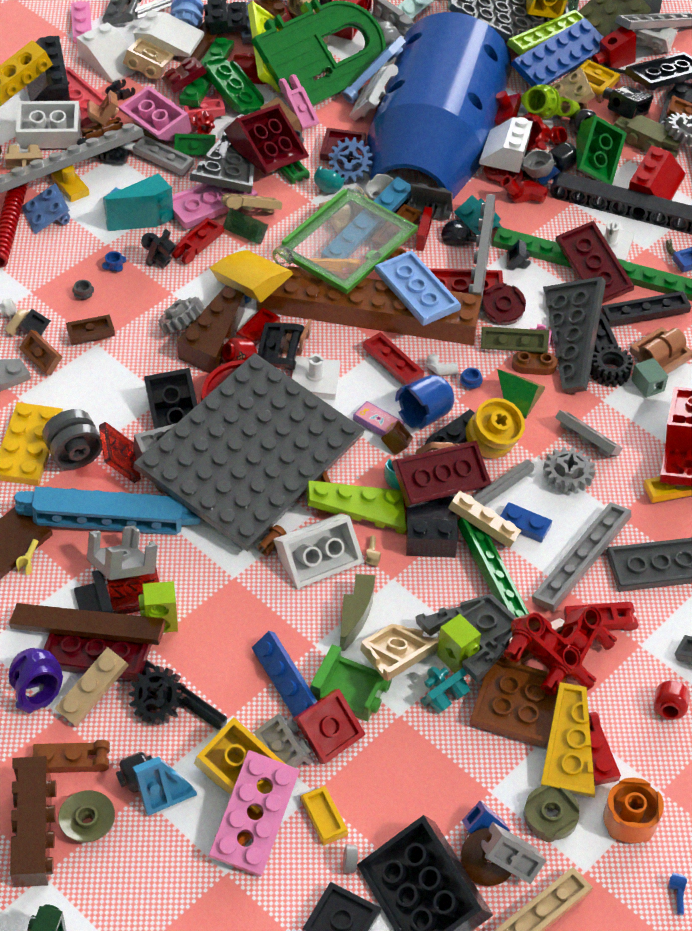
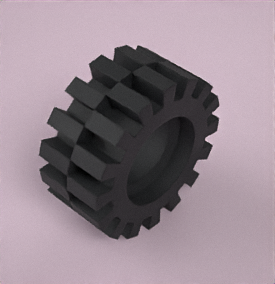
M610 345L609 349L607 346H603L602 350L598 348L593 354L590 374L593 375L594 380L598 379L600 385L604 382L606 387H609V384H612V387H617V383L622 386L630 378L633 365L632 356L627 355L628 351L626 350L622 352L619 346L617 349H614V345ZM605 364H613L618 368H609Z

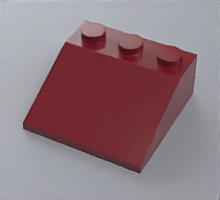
M280 104L238 117L224 129L234 149L264 174L309 157Z

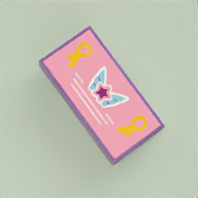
M368 401L353 414L354 421L380 436H383L396 421L399 420L403 425L405 423Z

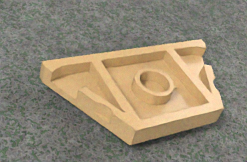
M390 624L363 640L360 651L384 680L389 681L437 651L439 636L436 639L423 636V630Z

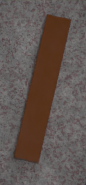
M17 603L9 625L11 629L159 645L166 623L163 618Z

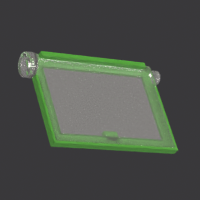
M356 186L353 189L347 188L340 191L284 238L282 244L273 250L272 257L276 264L284 268L294 263L348 294L375 269V265L382 263L417 231L418 226L364 196V190Z

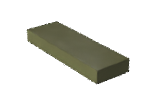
M482 326L480 349L548 353L550 330Z

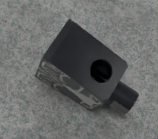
M621 86L616 89L606 87L602 95L604 99L609 100L607 106L609 110L627 119H633L637 115L644 116L648 114L654 96L628 86Z

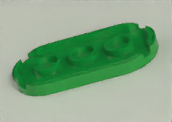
M214 56L208 60L205 66L207 73L205 74L233 110L243 115L260 110V107L264 105L263 95L235 61L231 60L229 62L223 56Z

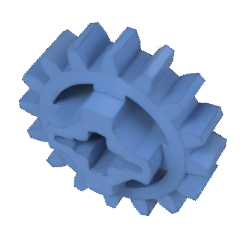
M347 137L345 138V143H342L340 140L337 141L338 147L332 146L334 153H329L328 155L329 159H331L328 162L329 167H333L332 170L338 173L341 178L345 177L346 183H348L349 178H352L354 183L356 182V177L363 180V173L369 174L368 167H371L373 164L370 161L373 158L372 153H368L370 147H364L363 140L357 143L356 137L353 138L352 142H349ZM357 149L362 152L364 157L358 155ZM350 157H353L354 160H352L351 163H348L347 160H350ZM337 163L344 166V171L338 166Z

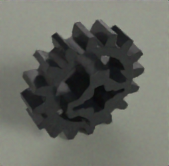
M157 665L155 671L147 667L146 675L138 673L139 682L131 683L135 687V691L128 693L129 696L134 697V701L129 703V705L137 708L134 712L135 716H142V721L147 723L151 721L155 725H159L160 720L164 723H169L170 715L177 718L176 709H184L185 707L180 703V700L187 698V695L181 693V690L186 687L184 683L179 682L181 676L176 673L173 674V670L166 667L164 670V667ZM158 678H165L164 680H160L157 683L153 681ZM157 708H161V709H162V711H160V712H156V713H152V712H151L152 710L155 711Z

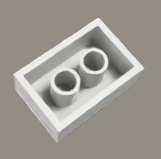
M18 101L16 137L20 148L27 149V146L31 144H37L39 148H68L71 145H77L76 143L80 139L81 134L79 101Z

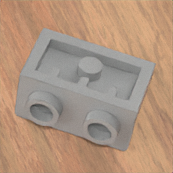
M278 713L254 731L255 736L286 765L296 768L302 762H306L309 765L314 762L310 755L312 752L310 745L304 738L300 739L297 734L300 729L291 717L287 719Z

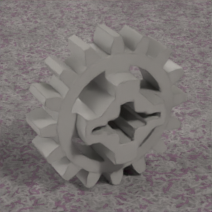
M678 112L675 115L671 114L665 123V130L669 131L668 135L674 136V140H679L681 144L687 143L688 146H691L692 115L688 117L685 113L680 115Z
M196 296L185 300L179 299L169 308L165 309V314L161 315L162 318L158 320V324L166 334L180 329L183 331L202 314L201 311L204 310V305L199 297L197 298Z
M562 447L561 452L554 449L552 455H547L543 466V476L548 478V485L555 484V490L561 487L564 493L571 489L575 494L577 488L585 491L586 485L591 486L596 471L594 470L595 463L590 462V455L583 456V450L577 453L574 447L570 451Z

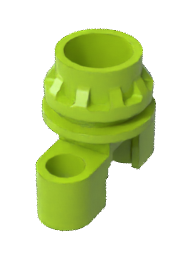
M546 84L535 85L526 91L521 98L522 105L526 108L527 112L539 115L542 120L550 119L554 115L570 118L580 109L578 102L560 97L554 87ZM570 103L571 109L566 113L565 108Z

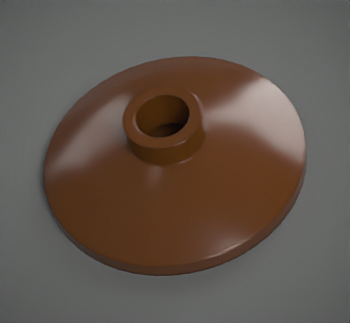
M488 828L477 830L467 837L461 849L460 859L461 864L472 881L483 886H495L506 881L512 873L486 860V853L481 847V841L489 842L491 840L492 834H490Z

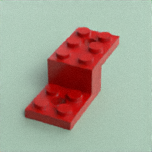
M674 387L667 421L666 444L660 483L692 486V388Z

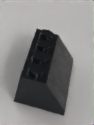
M40 37L36 43L46 51L53 65L27 85L29 101H70L60 37Z

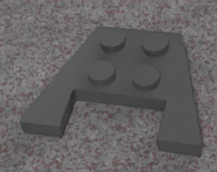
M492 594L460 602L459 607L452 609L440 608L439 612L425 616L422 613L415 616L416 624L429 636L440 631L441 626L458 614H461L481 633L480 651L462 661L464 670L477 683L481 681L507 649L509 640L512 638L511 623L516 618Z

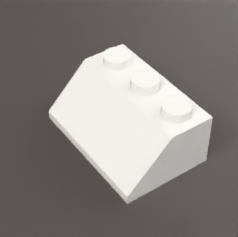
M512 117L491 129L479 164L519 173L529 142L533 121H528L521 117Z
M337 514L273 539L280 562L297 589L364 563L352 521L348 515Z

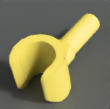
M33 539L25 556H21L16 560L18 572L21 567L26 566V575L32 573L31 559L39 542L38 540Z

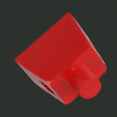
M623 26L619 27L601 39L600 52L592 56L593 62L613 68H621L635 63L636 34L631 29Z

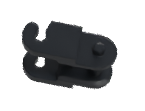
M122 79L121 81L112 82V85L106 88L105 93L108 94L111 90L117 94L118 100H125L132 97L136 90L133 87L131 91L129 88L121 90L126 85V80Z

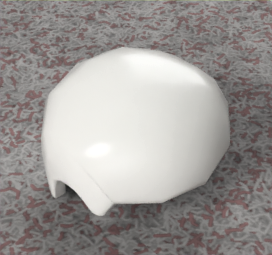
M376 174L371 181L367 182L364 192L368 199L374 201L394 179L386 174Z

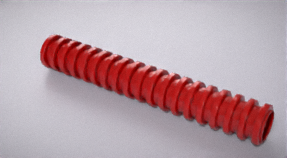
M28 183L6 192L0 214V268L8 264Z

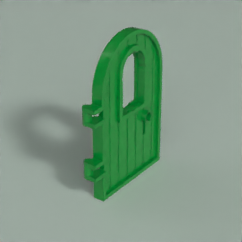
M311 0L310 3L307 1L303 3L300 7L303 14L284 23L280 14H278L273 20H266L264 23L266 32L255 36L251 42L280 91L279 79L285 78L290 89L293 90L289 77L294 74L297 76L301 86L304 87L314 107L342 93L348 86L350 87L386 49L384 33L377 20L366 9L355 3L332 1L320 5L318 0ZM347 27L360 31L365 40L363 50L336 63L323 38ZM323 72L326 73L325 76L314 81V77L320 76Z

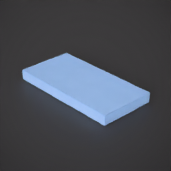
M412 250L375 265V272L423 326L461 309L459 301Z

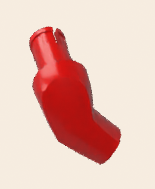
M509 175L504 176L500 181L501 186L507 191L508 198L516 203L530 200L543 203L548 194V188L533 181L516 183Z

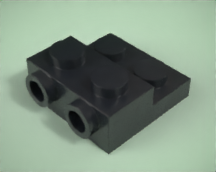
M207 0V4H204L205 27H209L210 35L248 31L246 1L227 3V0Z

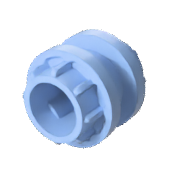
M172 0L170 15L199 29L203 21V2L201 0Z

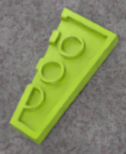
M310 480L307 483L308 506L334 514L345 513L351 519L361 521V519L374 522V526L383 529L385 526L396 529V533L404 535L406 521L401 490Z

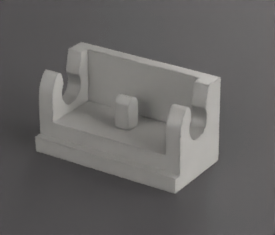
M492 822L488 828L490 834H492L491 840L489 842L481 841V847L486 853V859L531 884L545 864V858L536 847Z

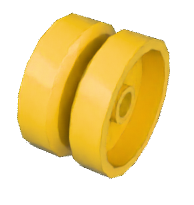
M500 398L488 399L477 408L475 414L468 421L466 439L468 442L477 440L481 455L485 458L497 459L504 457L522 437L525 430V419L521 411L513 403Z

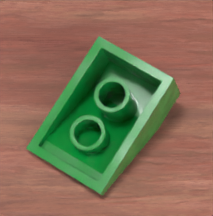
M596 115L582 121L576 138L577 170L599 182L612 185L627 133Z

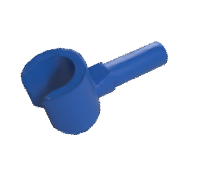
M673 872L668 888L677 891V915H684L683 897L687 878L684 875Z

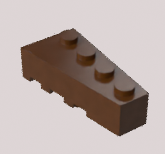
M225 285L202 311V314L196 318L177 340L178 359L208 373L219 367L224 360L222 356L223 346L233 337L245 313V293Z
M47 756L12 758V768L16 776V781L12 782L13 805L17 810H11L12 833L16 834V836L11 837V880L13 887L48 886L49 875L54 874V858L49 856L50 848H55V832L51 831V823L56 822V807L52 805V797H57L56 780L51 779Z

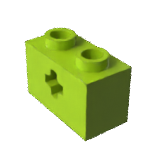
M458 614L440 627L437 657L455 674L463 668L462 661L479 651L481 633L461 614Z

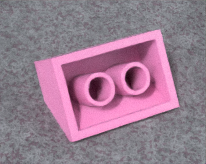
M149 85L118 107L121 112L158 139L175 142V134H188L192 131L188 113Z

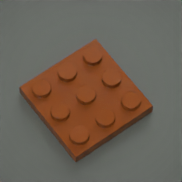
M499 658L484 677L469 725L547 748L559 687L554 696L548 695L544 692L545 690L540 688L547 676V671L523 664L511 667L505 663V659ZM567 677L563 678L561 682L566 683Z

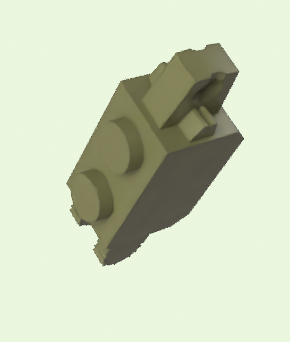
M637 115L633 119L620 116L615 121L614 126L627 133L626 143L645 152H648L651 145L670 151L674 158H677L678 151L676 149L679 148L680 141L674 140V137L668 135L669 131L665 130L666 126L643 115Z

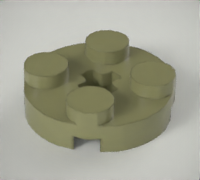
M541 786L529 794L523 816L528 828L535 835L541 837L545 842H554L555 840L564 839L574 832L579 820L580 810L576 798L568 790L561 787L558 790L550 788V786ZM549 808L551 811L556 809L558 811L556 817L546 815V809Z

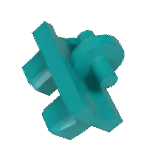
M434 666L427 670L429 678L424 683L428 688L432 685L436 687L420 700L424 707L430 704L440 714L452 704L445 695V691L449 689L457 700L466 695L470 688L464 680V677L467 675L464 668L446 680L445 676L449 674L447 668L444 667L441 670Z

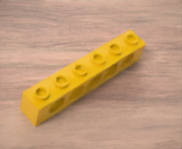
M31 40L0 65V106L53 65L46 51L34 40Z

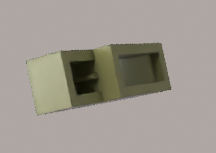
M355 574L354 595L344 594L340 635L342 651H345L354 642L369 616L373 603L376 575Z

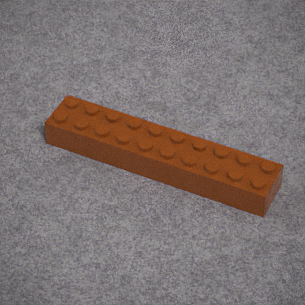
M278 264L291 270L293 275L263 302L256 301V311L263 307L278 315L473 346L482 296L449 291L459 301L461 309L423 326L383 280L364 278L348 294H345L300 267ZM328 272L344 282L352 276Z

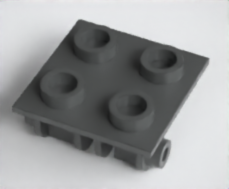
M422 183L417 185L411 184L412 203L410 202V207L422 211V215L425 206L432 207V218L435 213V218L442 220L450 219L451 212L453 211L452 192L445 188H431Z

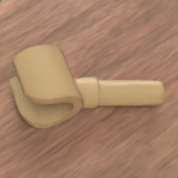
M372 535L370 536L365 563L378 566L381 552L375 551L376 536Z

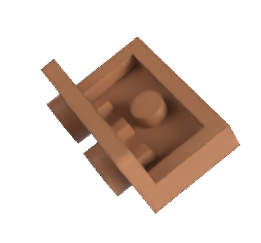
M110 90L100 106L89 100L87 103L89 119L96 124L101 123L104 126L110 118L113 119L119 111V108H117V94Z

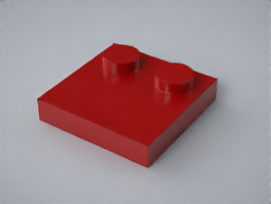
M334 689L294 717L320 764H326L366 735L340 689Z

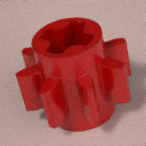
M206 110L198 111L193 117H190L192 132L197 131L198 134L207 135L215 128L213 114L208 115Z

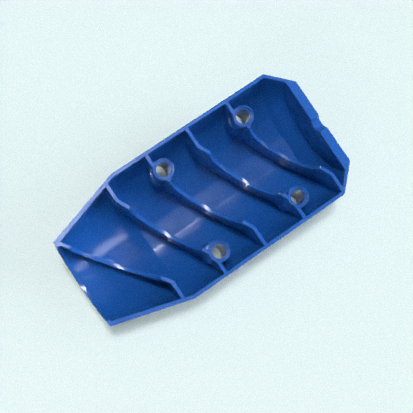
M442 12L420 19L406 32L403 38L406 42L401 46L403 51L394 61V65L398 67V73L390 77L385 85V95L380 98L367 133L366 145L370 147L368 153H372L373 156L370 159L373 164L371 167H368L370 171L369 181L376 174H384L392 169H415L433 178L437 182L438 188H445L452 192L453 200L482 166L479 164L488 134L496 124L495 117L499 108L496 95L501 91H506L512 71V66L510 65L512 61L506 43L487 23L467 14Z

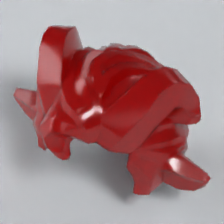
M528 112L520 116L528 121H533L526 150L532 151L535 148L546 150L547 147L544 143H548L552 130L543 123L539 115Z

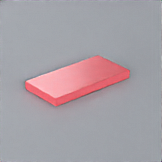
M67 67L65 69L70 101H79L81 127L92 123L87 114L88 101L91 100L100 106L105 98L71 68Z

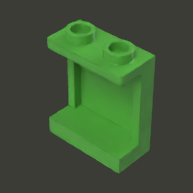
M332 644L310 685V690L316 700L319 701L334 689H340L355 717L368 722L372 713L376 714L382 702L380 697L383 692H388L392 679L386 681L377 670L342 657V648Z

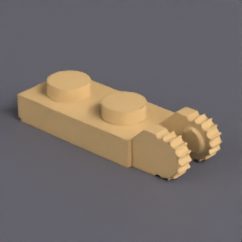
M225 193L221 196L222 204L231 209H238L242 206V209L255 210V207L262 208V211L274 212V209L282 210V201L273 197Z

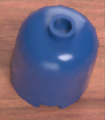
M437 375L425 376L401 387L395 396V401H399L401 407L398 413L403 421L410 428L418 427L420 430L447 415L452 410L455 401L452 387L443 377Z

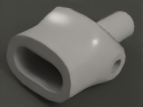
M384 21L379 23L384 33L386 45H390L401 36L392 22Z

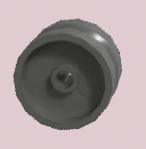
M70 409L58 413L45 424L42 430V438L50 450L54 462L62 469L74 470L84 467L93 462L103 449L101 435L88 412L82 409Z

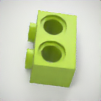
M174 581L143 584L144 594L139 595L141 616L163 618L166 623L163 633L177 632L178 620Z

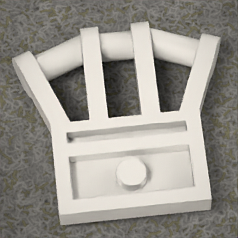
M391 64L383 67L378 73L373 75L368 85L365 84L361 88L359 97L349 115L351 119L356 121L361 116L365 117L371 108L375 109L380 98L385 95L384 86L390 77L398 73L396 65Z

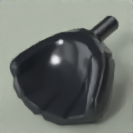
M460 220L448 222L442 229L441 237L444 244L465 245L469 242H476V237L471 236L468 226Z

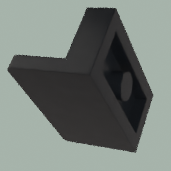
M99 570L92 571V584L74 588L79 610L113 613L104 576Z

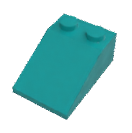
M159 173L103 197L108 231L157 227L174 219L172 187Z

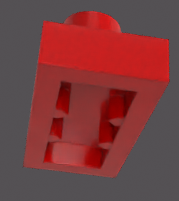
M501 91L496 95L499 103L495 117L497 126L507 121L509 117L517 118L522 98L520 93L508 96L506 91Z

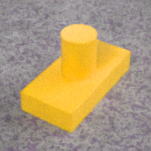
M73 165L51 173L52 180L71 202L90 195L89 188L75 173Z

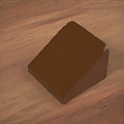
M398 420L384 433L381 440L394 455H397L409 446L413 436Z

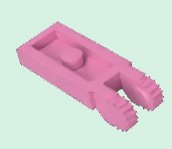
M293 74L289 77L293 90L290 89L285 78L279 79L281 91L290 110L299 118L301 130L318 125L320 123L297 76Z

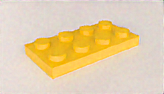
M17 402L0 447V481L39 486L50 455V450L42 438V430L53 416L63 411V408Z

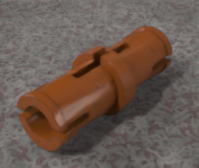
M116 117L109 120L105 126L99 123L82 129V136H86V139L98 138L107 131L121 129L123 123H119L121 118Z

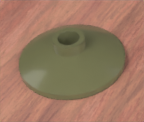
M85 790L77 792L67 798L62 804L58 816L59 825L62 832L71 840L82 843L96 841L104 837L112 828L115 820L114 806L106 795L98 791ZM87 818L93 820L89 823H83V821Z

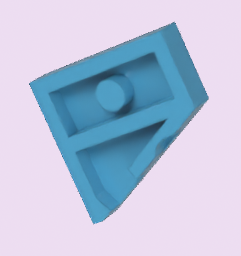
M159 756L133 767L144 810L148 816L197 795L194 787Z

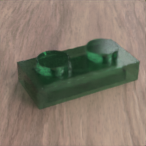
M230 208L223 226L224 229L257 244H262L269 224Z

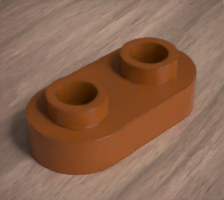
M520 351L513 356L512 368L521 374L551 375L556 371L558 361L551 353Z

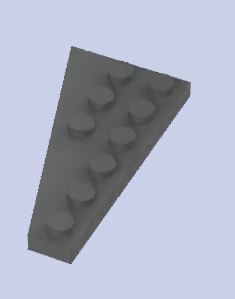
M224 132L221 140L214 144L206 154V158L200 161L197 169L191 172L189 180L251 193L255 165L234 149Z

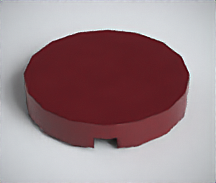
M500 283L490 287L482 300L484 315L497 325L507 326L514 324L522 318L525 312L526 299L524 294L518 287L507 285V283Z

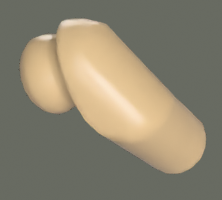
M19 309L4 330L14 336L29 311Z

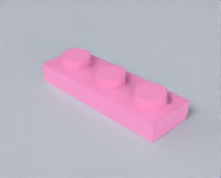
M90 1L71 3L74 43H77V36L92 30Z

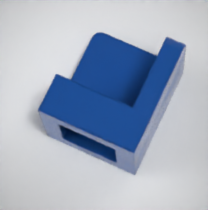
M481 800L462 820L467 831L471 834L477 830L489 828L492 822L510 831L505 821Z

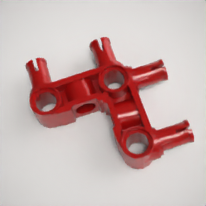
M595 606L572 611L563 623L564 628L561 634L557 633L552 628V624L539 613L533 612L514 618L511 623L513 638L504 651V656H509L508 660L511 662H519L525 648L528 649L549 670L540 686L541 690H545L544 692L548 695L554 696L557 693L560 682L566 677H572L581 686L587 687V690H590L595 685L593 682H596L597 678L586 670L582 662L593 640L595 639L605 650L611 649L615 645L614 642L617 641V638L603 626L601 612Z

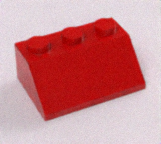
M651 145L631 178L628 189L672 200L686 173L670 151Z

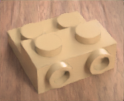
M138 38L127 49L123 64L127 65L131 70L144 73L150 79L159 80L164 74L166 67L172 62L174 54L142 38Z

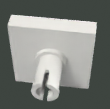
M613 221L607 222L606 225L596 223L617 259L626 261L635 233L619 229L620 225L615 222L614 227H612Z
M313 354L310 357L296 356L295 361L297 363L295 370H293L292 379L320 399L336 400L341 361L323 359L319 354Z

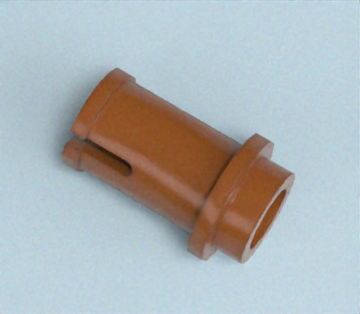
M279 525L270 527L269 533L257 545V549L260 551L264 548L261 553L269 556L276 547L273 539L287 534L284 528Z

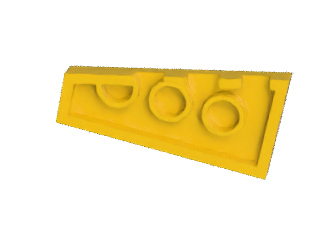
M560 682L541 786H550V788L558 790L561 787L573 794L595 798L587 687Z

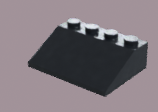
M422 815L357 864L395 931H473L493 916V913L436 822L425 815Z

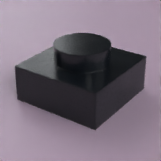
M31 309L19 329L27 334L30 330H33L42 335L51 320Z

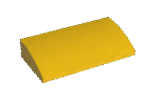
M249 250L230 254L210 267V270L219 282L245 293L246 296L260 303L293 275L291 270Z

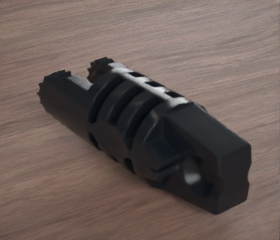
M80 138L78 139L76 144L81 145L83 143H86L87 139ZM116 147L93 157L112 163L126 164L129 152L123 148Z

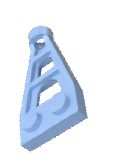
M401 36L392 42L350 87L348 86L342 92V96L347 102L353 104L359 97L358 90L387 61L390 62L403 51L401 46L406 41Z

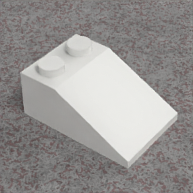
M155 10L148 11L133 32L135 41L138 38H142L174 54V56L190 57L204 37L203 31L166 12H157Z
M108 22L76 37L78 56L109 82L122 80L138 72L131 70L127 65L123 64L127 49L130 46L121 33Z

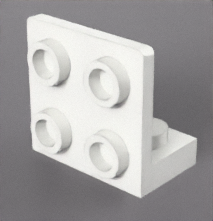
M670 27L631 29L636 34V45L651 47L658 53H669L678 33L676 29Z

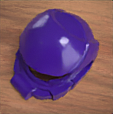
M41 648L23 650L15 656L9 668V683L16 690V708L31 714L34 710L50 705L59 694L63 681L62 669L51 652ZM41 684L44 685L43 690L37 693L36 696L29 697L25 695L26 689L35 688Z

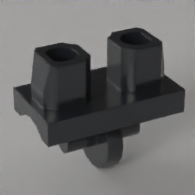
M167 229L163 231L161 237L154 233H146L142 236L141 244L146 250H149L145 262L147 265L151 266L156 263L164 269L171 262L172 257L170 254L175 250L176 244L169 240L171 232Z

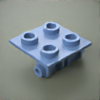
M56 183L22 207L35 234L55 220L62 224H68L70 221L68 213L70 209Z

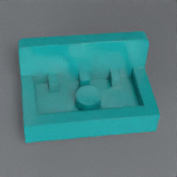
M471 195L454 213L477 236V234L481 235V231H478L479 218L483 219V216H481V204L485 202L483 199L477 200ZM496 212L494 215L493 229L495 227L497 229L499 227H502L499 223L501 218L496 214Z

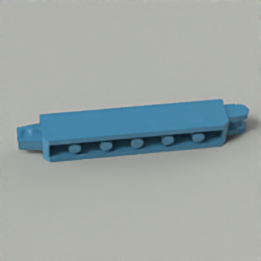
M35 487V491H19L14 496L16 513L18 515L33 516V522L40 526L123 531L124 527L135 526L139 529L140 533L177 535L181 532L182 525H197L201 522V517L171 495L161 496L105 492L100 490H77L74 488Z

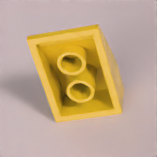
M233 717L196 756L194 765L210 780L231 795L248 750L281 763L284 762ZM267 780L257 782V789L260 793L268 794L271 792L272 787ZM258 806L248 807L257 814L261 810Z

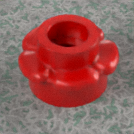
M558 126L551 128L552 133L549 139L552 143L558 145L567 140L565 128Z

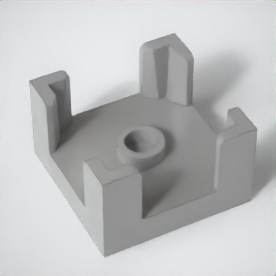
M127 526L123 528L121 545L100 548L101 532L99 530L91 531L88 537L87 560L108 580L153 574L156 567L157 545L153 541L149 542V545L145 547L144 554L138 549L139 529L135 526Z

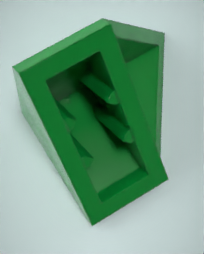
M497 369L503 398L513 403L521 411L524 419H526L545 390V386Z

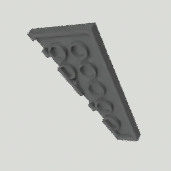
M602 276L543 287L547 299L546 306L550 314L549 322L553 342L556 346V358L559 361L558 369L561 385L566 394L587 391L606 284Z

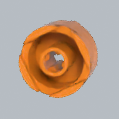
M630 777L619 781L617 785L611 788L603 811L604 824L608 829L610 837L627 843L649 841L656 832L663 814L664 801L662 795L651 787V783L641 778Z

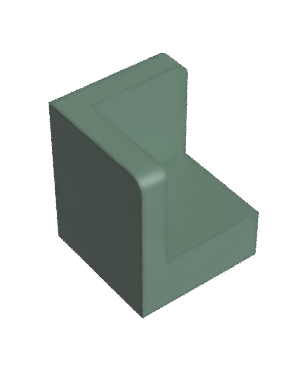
M654 358L634 365L631 380L643 396L647 398L665 391L668 375Z

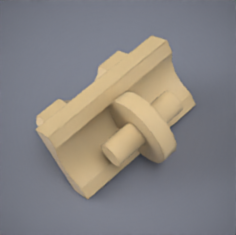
M31 144L27 146L28 153H20L19 146L9 145L7 153H5L6 169L25 167L30 165V162L33 160H42L43 154L40 152L39 146Z

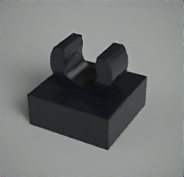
M519 239L507 251L508 268L514 270L519 265L522 268H527L531 264V261L527 260L531 254L526 251V243Z

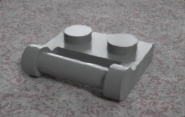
M110 0L102 18L103 23L108 22L110 25L132 22L137 5L142 0Z

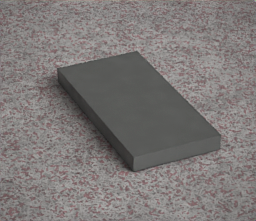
M692 537L613 546L606 549V555L618 592L692 583Z

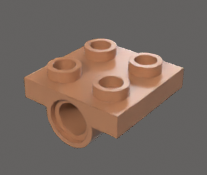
M660 327L631 345L629 350L640 362L654 358L667 374L692 359V350L686 346V337L678 328H672L667 331L665 328Z

